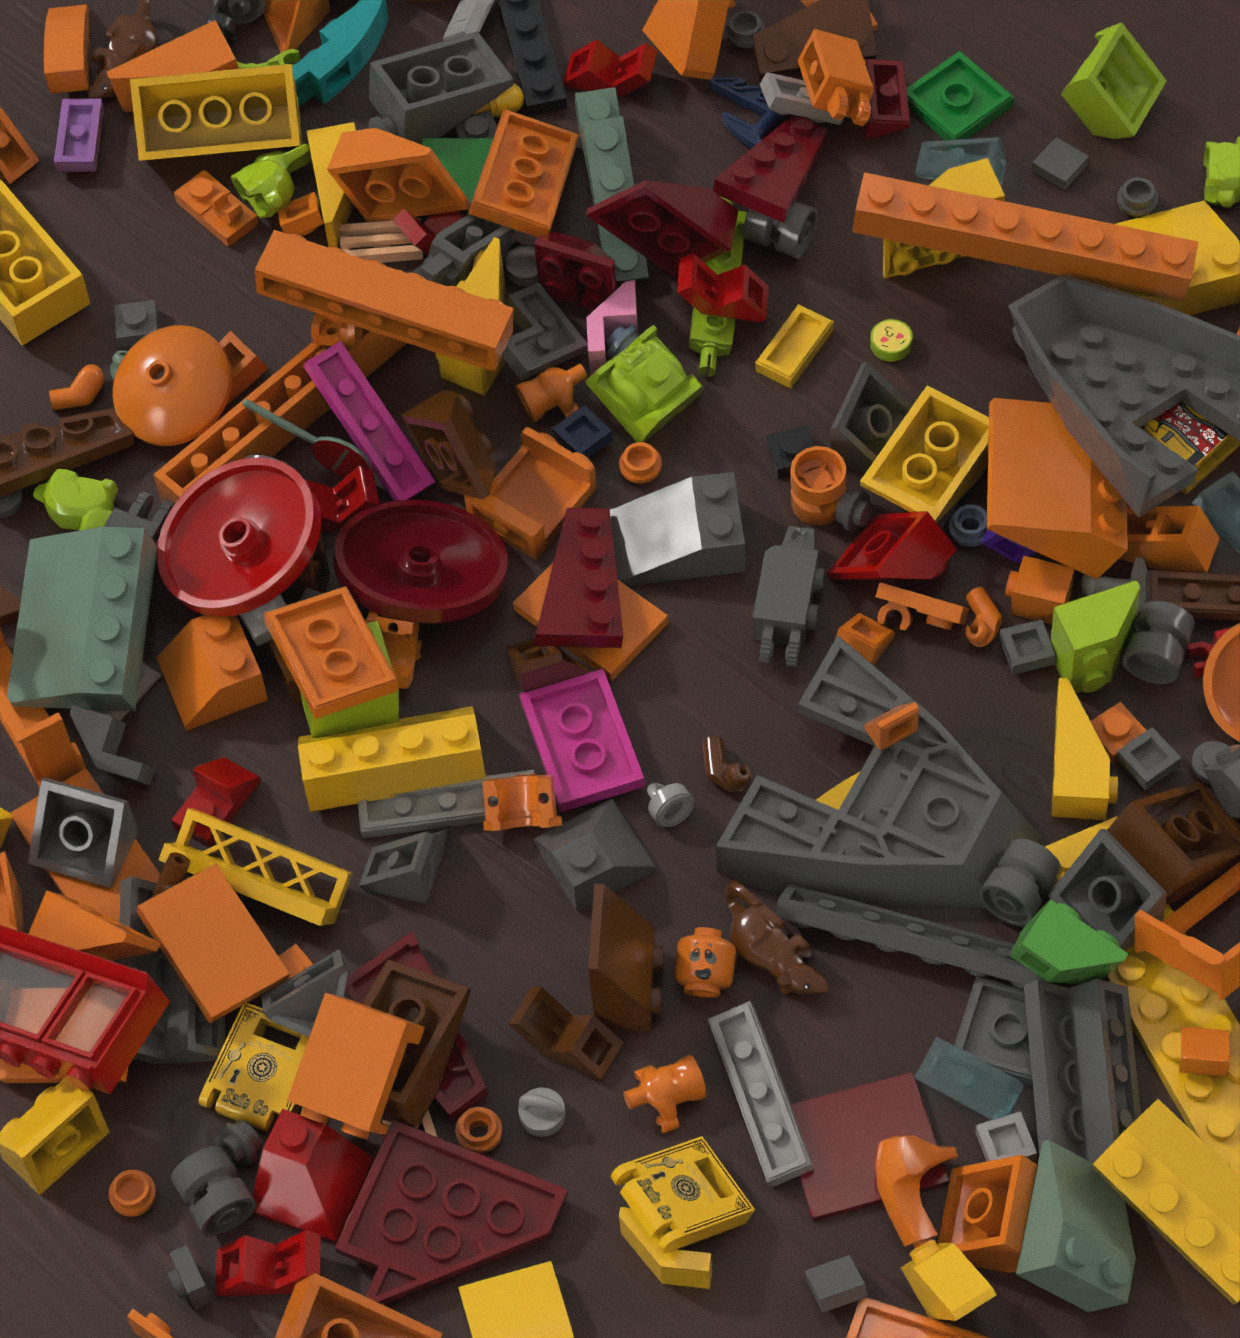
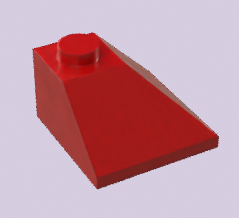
M928 511L876 514L826 574L831 580H932L944 572L947 567L946 562L957 549Z
M282 1109L262 1150L252 1195L256 1202V1208L252 1214L301 1232L307 1230L320 1234L321 1239L337 1244L373 1165L374 1158L328 1125Z

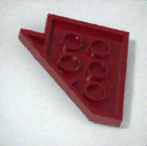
M392 1120L335 1246V1251L340 1255L377 1269L365 1297L385 1305L550 1238L568 1196V1189Z

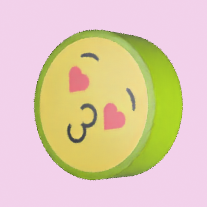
M887 319L877 323L873 327L870 336V347L873 354L879 359L888 362L904 359L912 349V331L910 327L896 319Z

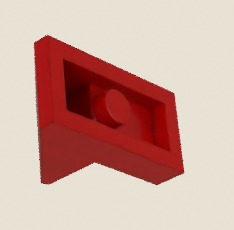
M225 757L196 766L193 769V774L197 787L171 819L174 829L180 831L188 808L196 809L230 823L261 782L260 776ZM196 822L191 838L211 848L215 843V838L210 827Z

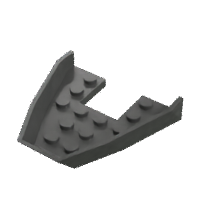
M1061 274L1008 305L1029 367L1064 426L1138 517H1141L1192 484L1198 468L1147 434L1140 427L1178 403L1183 402L1240 441V335L1155 301L1066 274Z
M837 636L799 701L798 713L873 745L874 748L839 810L757 775L716 845L717 872L757 890L783 893L788 883L857 902L896 908H986L980 900L979 891L993 870L998 868L999 860L1012 841L1021 838L1037 843L1041 835L946 728L917 702L916 704L919 706L917 732L884 750H879L865 731L864 724L899 705L916 701L842 638Z

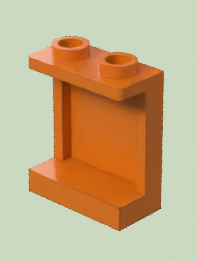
M526 427L521 433V448L493 479L490 495L484 499L467 495L464 498L467 512L476 515L489 524L504 542L537 560L561 532L566 509L581 508L595 492L597 486L595 467L585 455L579 452L572 453L558 445L557 441L549 434L544 432L538 433Z
M325 993L287 1101L302 1106L303 1109L300 1115L311 1120L327 1124L331 1117L344 1122L341 1131L368 1140L370 1132L386 1135L389 1125L380 1121L407 1043L419 1045L425 1027L345 997Z

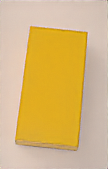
M798 304L755 362V371L791 389L834 331V321Z

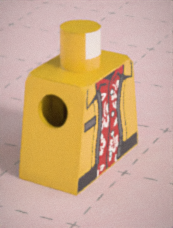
M1183 402L1178 403L1146 423L1144 431L1198 468L1195 481L1181 490L1185 495L1238 448L1240 441Z

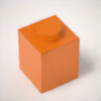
M1023 556L1019 572L1011 570L1006 586L1005 596L1012 597L1011 615L1036 621L1042 619L1044 623L1052 624L1054 607L1070 601L1075 569Z

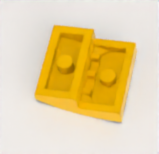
M551 1261L458 1287L472 1338H574Z

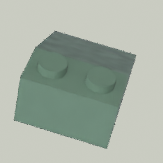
M1051 1140L1042 1141L1016 1275L1087 1312L1128 1303L1136 1256L1124 1199L1091 1169L1093 1163Z

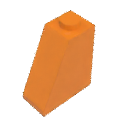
M658 0L642 31L681 76L712 80L716 70L730 0Z

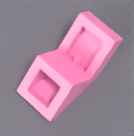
M635 280L624 282L586 317L590 376L606 363L605 341H607L610 335L621 325L625 329L632 324L638 328Z

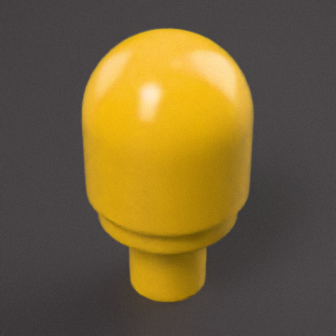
M513 84L512 87L474 114L490 110L493 117L500 118L503 109L516 113L522 108L524 103L523 91L518 85Z

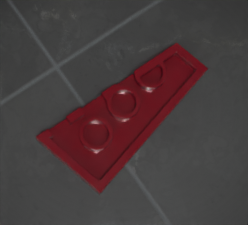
M792 115L714 179L713 191L725 199L785 223L790 206L794 205L800 187L804 186L807 180L809 169L813 168L825 145L828 129L814 124L812 120L806 117Z
M413 931L349 975L346 981L344 996L347 999L363 1004L387 960L433 975L428 962L426 963L419 948V943ZM459 1030L438 1092L433 1100L450 1122L488 1095L483 1078Z

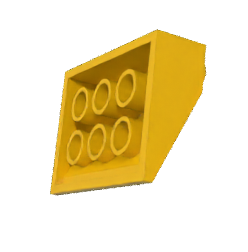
M1205 201L1116 223V225L1198 241L1192 279L1184 302L1107 285L1102 286L1155 301L1187 315H1194L1240 302V242Z

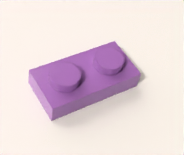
M62 99L54 156L56 172H96L104 115L102 99Z

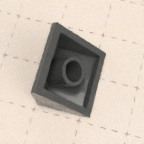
M868 362L861 364L831 428V449L837 451L844 459L846 469L862 474L867 472L913 406Z
M46 777L41 779L28 864L111 888L115 884L138 833L128 801Z
M1100 829L1048 894V897L1056 904L1063 903L1073 908L1080 915L1082 922L1095 931L1102 930L1109 933L1119 942V947L1126 951L1135 944V914L1142 910L1162 922L1167 892L1106 829Z

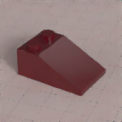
M644 180L587 208L586 216L674 277L679 274V262L682 257L694 253L705 263L732 250L738 209L709 188Z

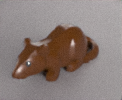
M138 0L135 15L126 16L120 14L106 31V38L111 39L108 49L98 47L92 54V61L100 62V65L96 70L98 75L89 89V99H104L115 96L116 94L106 72L158 47L157 32L150 20L151 0Z
M735 880L730 882L724 889V895L729 912L733 918L730 928L731 943L736 947L737 955L747 964L767 970L777 979L778 985L781 986L783 994L788 995L792 992L804 995L828 993L829 986L825 977L814 968L806 965L802 958H810L813 955V952L808 949L810 947L808 942L798 934L789 939L787 936L790 933L784 928L785 922L778 915L765 906L739 882ZM739 898L748 903L749 908L744 907L740 903Z

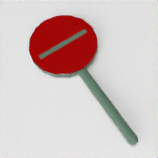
M248 399L243 401L242 404L245 408L312 444L311 451L314 458L331 472L346 477L358 466L371 469L369 458L351 443L329 436L317 438Z

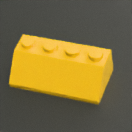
M292 64L130 79L139 161L303 145L299 103Z
M473 706L402 718L397 722L312 738L311 735L300 736L298 739L302 779L310 812L358 804L360 800L370 802L398 797L394 794L486 778Z
M1157 1099L1092 1164L1091 1169L1223 1296L1235 1305L1240 1301V1176Z

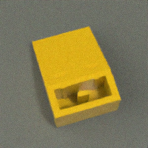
M988 158L949 168L929 185L1005 201L1004 192ZM883 239V276L886 279L897 275H908L915 270L936 264H947L954 259L965 256Z
M494 237L486 250H481L477 254L471 273L465 281H460L456 287L461 288L466 293L484 299H496L505 303L506 285L500 239ZM436 353L442 379L484 396L505 365V360L501 357L494 372Z

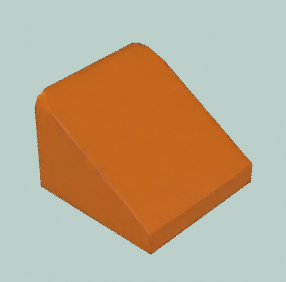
M858 613L838 629L836 637L842 638L874 666L894 639L895 632Z
M916 702L899 705L864 724V729L878 749L884 750L917 732L919 706Z
M1181 1027L1179 1073L1227 1077L1230 1064L1229 1031Z

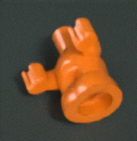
M581 364L567 371L549 367L532 380L515 385V390L524 410L533 423L538 422L547 411L552 410L556 406H559L566 419L579 409L573 400V386L588 379V376Z
M690 1054L671 1065L659 1068L650 1065L636 1070L635 1078L640 1081L639 1086L623 1092L625 1102L630 1110L647 1103L658 1110L660 1115L656 1117V1122L658 1125H661V1133L679 1128L677 1104L685 1101H699L706 1098V1087L701 1070L694 1057Z

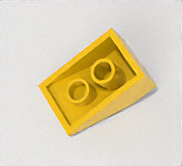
M927 385L860 480V486L909 512L928 511L937 523L979 480L988 467L989 417Z

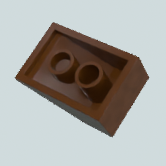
M442 390L403 413L401 417L439 489L479 499H484L490 495L496 465L490 456L493 453V448L486 435L481 431H477L471 420V417L474 416L473 409L462 394L458 395L457 392Z
M1199 781L1132 801L1107 829L1123 848L1167 892L1166 904L1184 898L1240 862V825Z
M594 884L588 964L594 1015L610 1030L651 1032L652 1015H661L662 987H654L655 973H663L664 945H656L655 928L607 886L604 884Z
M387 960L363 1004L424 1026L425 1029L419 1045L407 1043L381 1119L389 1122L396 1120L418 1129L438 1092L471 991L469 987L391 960Z

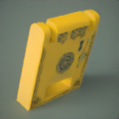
M249 1003L242 1005L199 1096V1105L210 1109L220 1092L215 1106L218 1114L236 1121L243 1120L254 1128L268 1132L275 1117L274 1113L279 1115L281 1110L285 1109L297 1114L301 1107L287 1101L309 1037L268 1020L263 1013V1008ZM265 1025L300 1038L296 1049L294 1050L262 1038L266 1031Z
M703 1136L623 1163L610 1176L615 1185L625 1184L620 1194L651 1237L665 1233L670 1226L672 1231L665 1234L658 1242V1246L663 1253L674 1251L744 1225L755 1211Z

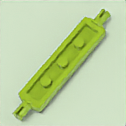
M725 199L733 206L735 205V202ZM738 210L732 250L705 262L717 275L741 266L744 244L743 227L747 212ZM693 307L688 348L701 353L698 368L699 374L705 376L707 364H709L707 377H711L716 374L717 356L730 354L735 319L701 314Z

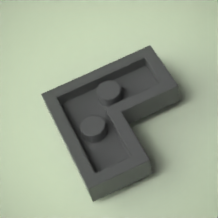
M540 283L507 297L504 304L514 308L513 319L523 331L510 337L502 357L521 381L543 372L546 368L555 367L583 354L588 343Z

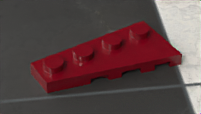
M567 508L535 635L534 646L621 648L624 636L610 509Z

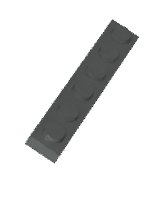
M788 883L778 899L775 914L799 928L815 927L830 931L832 935L839 939H859L874 943L876 947L886 952L903 951L917 955L923 961L930 964L941 965L947 963L964 968L967 973L974 976H994L1009 980L1013 986L1024 989V984L1035 980L1046 982L1009 956L1015 945L1012 943Z

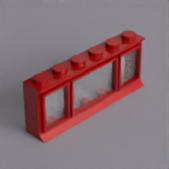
M0 925V1058L14 1067H20L22 1063L31 1066L37 1073L48 1079L53 1080L56 1075L65 1078L70 1084L85 1092H89L93 1088L111 1094L170 1001L146 972Z

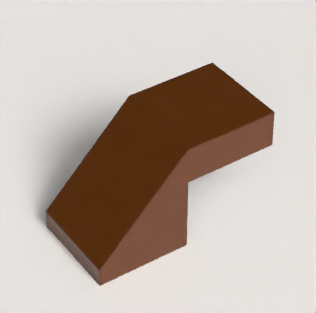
M542 986L530 987L508 1023L538 1052L595 1080L603 1078L624 1043L595 1015H572Z

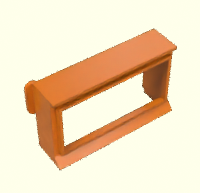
M0 628V722L39 788L41 779L45 777L62 782L86 768L82 755L75 742H70L59 712L49 717L45 708L12 706L7 698L13 655L6 644Z
M1240 862L1162 922L1142 910L1135 914V953L1146 950L1217 992L1218 999L1221 1001L1240 987V942L1223 955L1200 940L1191 936H1185L1183 933L1240 890Z

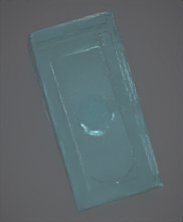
M1000 137L924 141L921 144L915 174L920 178L936 180L949 168L988 158L1001 186L1007 158Z
M1232 471L1200 492L1192 503L1195 506L1201 507L1211 525L1240 553V480Z
M938 1037L935 1038L914 1077L990 1120L1009 1115L1024 1087V1084L1016 1078Z

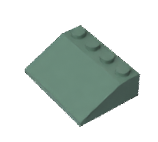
M97 527L30 539L7 698L12 706L71 709L72 705L89 710L136 711L157 555V545L145 528Z

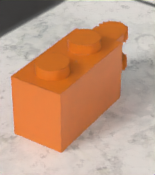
M814 29L798 59L812 107L829 112L833 119L842 120L846 116L853 119L852 122L854 124L864 126L871 114L870 99L873 94V83L870 80L857 40Z

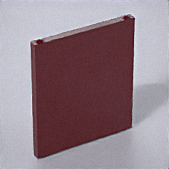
M912 1072L791 1104L815 1168L799 1176L809 1207L808 1213L813 1221L883 1203L878 1191L874 1167L877 1145L882 1140L895 1135H915L937 1146L917 1087V1079L913 1076ZM943 1163L929 1169L920 1180L919 1193L949 1185V1174L946 1172Z

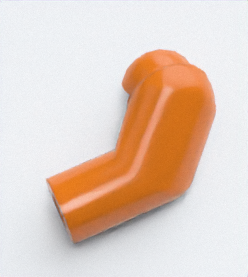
M88 364L80 370L70 387L49 390L52 410L91 404L105 382V376L101 368L95 364Z
M977 587L971 590L965 598L976 615L971 627L967 625L965 634L974 646L984 647L995 640L1003 618L984 587Z

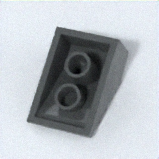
M477 31L370 62L369 100L382 118L389 117L392 120L399 137L420 144L422 143V138H440L512 87L514 79Z
M734 472L689 477L610 509L617 579L626 586L746 572L745 540Z

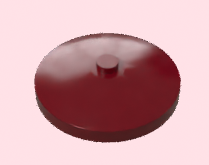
M399 500L372 506L348 520L337 535L333 563L335 575L342 587L346 586L352 598L364 607L396 620L414 623H443L472 616L496 600L506 582L508 554L498 533L485 521L466 510L435 501Z

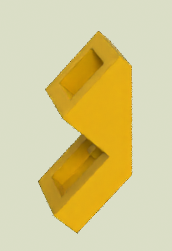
M620 1207L619 1222L622 1236L662 1284L710 1289L712 1277L711 1253L677 1249L663 1253L658 1246V1242L670 1231L669 1228L665 1233L651 1237L631 1208Z

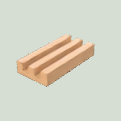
M393 220L341 225L340 247L347 254L365 260H377L381 263L423 259V252L414 245L390 247V245L412 243ZM373 246H374V248H369V249L350 250V248L373 247Z

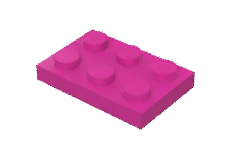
M604 669L519 694L520 703L546 775L554 776L555 798L560 813L645 787L643 773Z

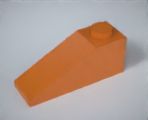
M1156 506L1141 517H1138L1131 507H1127L1128 550L1119 559L1134 563L1136 557H1143L1146 566L1156 570L1207 573L1220 537L1200 506Z
M47 890L28 933L109 961L154 953L158 951L161 944L79 900Z

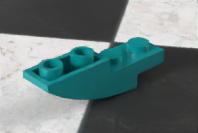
M360 0L353 8L337 19L331 20L319 31L322 46L310 51L302 60L292 66L299 106L313 96L323 105L340 93L363 69L375 52L384 34L389 19L386 0Z

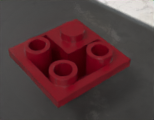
M557 231L537 237L534 248L538 283L541 284L553 300L573 303L593 312L617 290L615 261L595 243Z

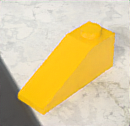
M354 122L307 130L329 247L338 246L341 238V225L347 224L354 204L331 176L327 168L343 132L356 131Z
M1059 678L1056 700L1051 817L1106 820L1108 803H1117L1118 777L1110 776V758L1068 678Z

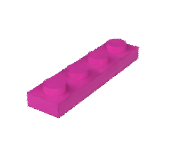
M341 341L304 364V369L357 448L369 458L372 470L393 501L410 500L430 488L436 482Z

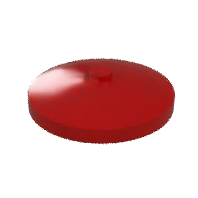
M271 458L240 459L210 471L182 494L170 510L162 526L157 545V564L164 584L184 606L207 616L223 617L238 615L270 602L297 579L314 553L321 528V511L317 496L311 486L293 467Z

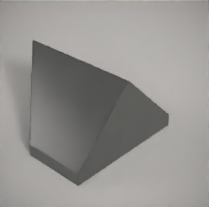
M452 827L433 834L426 831L372 847L359 887L365 891L427 904Z
M340 949L336 950L263 994L261 1002L263 1013L267 1019L310 1037L324 994L329 993L344 997L348 969L342 951Z

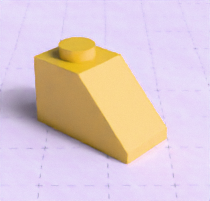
M934 1239L911 1251L909 1255L912 1261L900 1267L928 1317L932 1319L957 1321L997 1295L989 1282L954 1243H939L937 1245Z

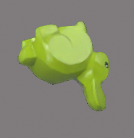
M1240 136L1236 139L1235 144L1229 142H1206L1203 166L1207 168L1204 201L1211 205H1221L1225 208H1230L1233 204L1240 202Z
M306 143L291 151H273L259 155L255 159V163L244 167L241 171L231 176L239 196L243 201L247 200L251 204L259 218L271 217L290 204L295 190L290 173L305 166L310 161V147Z
M57 469L47 483L35 488L33 497L44 503L49 517L61 529L80 531L104 527L113 511L118 487L114 481L109 479L99 481L78 477L76 472Z

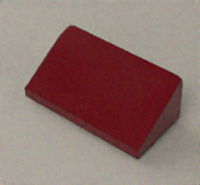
M864 59L870 80L873 83V94L870 99L871 114L868 122L864 125L865 139H874L909 128L910 117L904 61Z

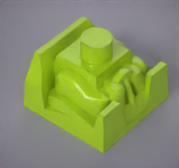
M1121 22L1095 34L1096 39L1099 41L1061 93L1062 97L1093 135L1112 139L1135 136L1167 82L1162 73Z
M654 324L585 381L587 386L636 442H645L696 400L704 389L703 385L693 374L688 376L685 374L678 359L656 336L657 328Z

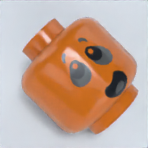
M708 927L695 928L694 935L681 938L677 944L674 967L675 981L684 987L683 992L685 994L705 998L719 997L720 991L728 989L733 982L736 947L730 941L722 938L721 930Z

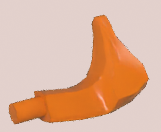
M895 1135L878 1143L874 1166L878 1191L904 1247L913 1244L914 1249L938 1235L921 1203L919 1193L920 1180L929 1169L941 1163L955 1160L958 1157L955 1147L936 1146L915 1135Z

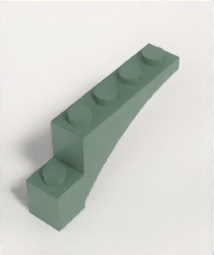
M615 87L575 93V109L580 141L594 205L634 186L624 119L619 113ZM597 224L601 249L615 261L616 284H623L626 281L635 280V282L648 280L646 258Z

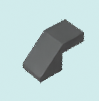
M72 705L70 710L71 718L95 767L108 774L150 786L156 769L116 755L126 723L114 717Z

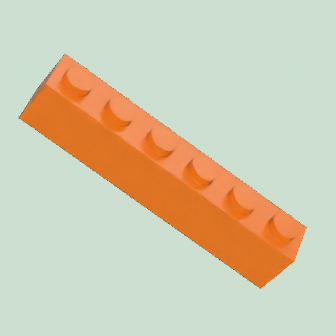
M274 230L255 268L257 294L494 372L513 332L514 308L506 306L499 300L484 299L466 293L456 286H444L426 280L423 276L416 273H405L386 267L377 260H365L347 254L337 247H325L307 241L297 234H286Z

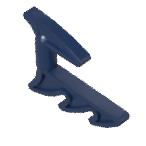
M713 77L712 80H709V88L762 116L754 125H751L727 112L722 114V124L732 135L751 149L763 140L781 119L787 116L770 110L761 87L746 86L745 78Z

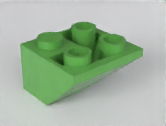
M1050 899L1025 925L1009 956L1048 983L1083 984L1097 978L1101 980L1106 978L1126 959L1129 953L1121 949L1119 942L1109 933L1102 930L1095 931L1082 922L1080 915L1073 908L1063 903L1056 904Z

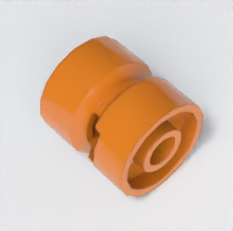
M814 446L806 448L798 453L791 462V507L793 513L801 521L809 525L822 526L836 520L835 514L838 502L846 492V464L837 451L828 447Z

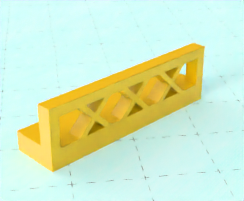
M193 808L187 809L176 842L164 843L159 857V861L166 863L171 853L177 852L185 855L190 860L187 872L194 875L217 864L235 892L318 926L335 924L353 874ZM196 822L210 827L217 845L204 851L189 845ZM222 832L233 837L225 840ZM240 840L250 843L257 861L245 867L235 864L228 846ZM262 848L273 853L265 857ZM220 850L223 859L212 854ZM281 856L290 859L297 875L296 878L284 884L274 879L268 862ZM302 865L310 867L313 870L305 873ZM260 867L263 875L251 870ZM320 873L337 878L329 902L315 897L308 881L309 878ZM300 883L303 891L293 888L292 886Z

